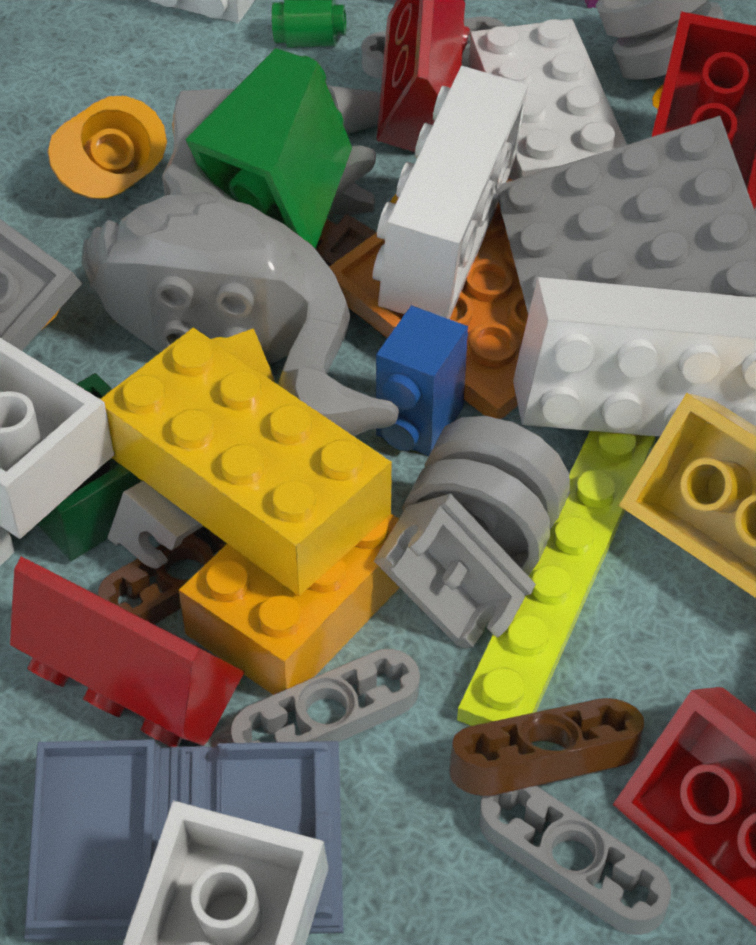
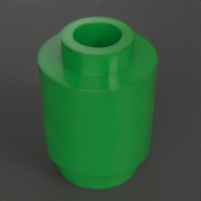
M284 0V2L272 3V33L275 44L286 43L287 48L336 47L337 36H346L347 19L345 4L336 5V0Z

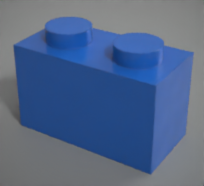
M413 305L409 307L376 354V398L391 401L399 410L396 423L390 427L376 429L377 436L384 438L396 449L402 451L414 450L426 456L430 455L443 428L454 422L464 407L468 326Z

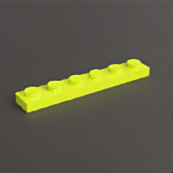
M589 431L569 474V496L560 516L550 529V538L539 562L530 575H528L536 585L532 593L525 596L513 621L505 632L497 638L492 635L458 707V721L474 726L537 712L626 511L619 504L652 451L655 436Z

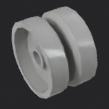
M599 0L596 4L606 34L618 37L612 49L624 78L632 80L651 79L667 73L681 11L725 20L720 5L708 0Z
M489 416L462 417L443 428L424 464L425 468L419 474L402 510L404 512L407 506L451 494L527 575H530L550 538V529L560 516L569 496V472L559 454L540 436L516 423Z

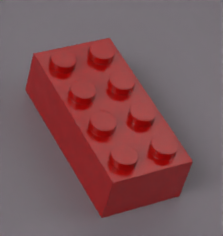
M681 11L651 137L720 116L755 210L756 26Z

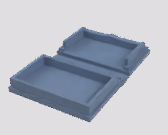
M155 740L38 742L25 942L125 940L173 801L324 841L328 872L309 934L343 933L339 741L217 743V747L160 748V744L155 745Z

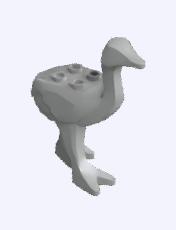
M234 89L181 91L176 97L173 114V154L162 175L165 196L139 206L123 218L120 224L107 220L101 228L96 227L91 236L84 240L82 267L90 281L91 289L99 295L106 311L115 322L154 350L160 352L192 328H195L210 339L216 337L227 338L254 328L268 364H274L288 355L278 382L280 387L353 436L370 429L390 427L396 423L399 410L391 401L373 398L347 388L327 375L342 345L350 320L347 302L333 271L311 244L283 223L266 216L251 205L235 201L230 195L212 183L197 165L185 139ZM360 145L352 146L328 215H349L374 211L376 202L374 194L354 183L373 169L376 162V152L374 149Z

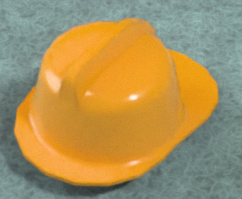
M108 96L93 103L87 109L62 124L51 136L47 152L51 169L59 182L69 190L89 199H108L121 194L154 170L163 159L167 139L165 127L157 113L144 102L128 96Z

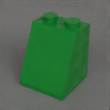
M275 48L185 140L197 165L212 183L230 195L235 201L251 205L266 216L283 223L316 249L352 146L343 126V116L335 106L325 82L326 74L323 68L311 57L299 56Z

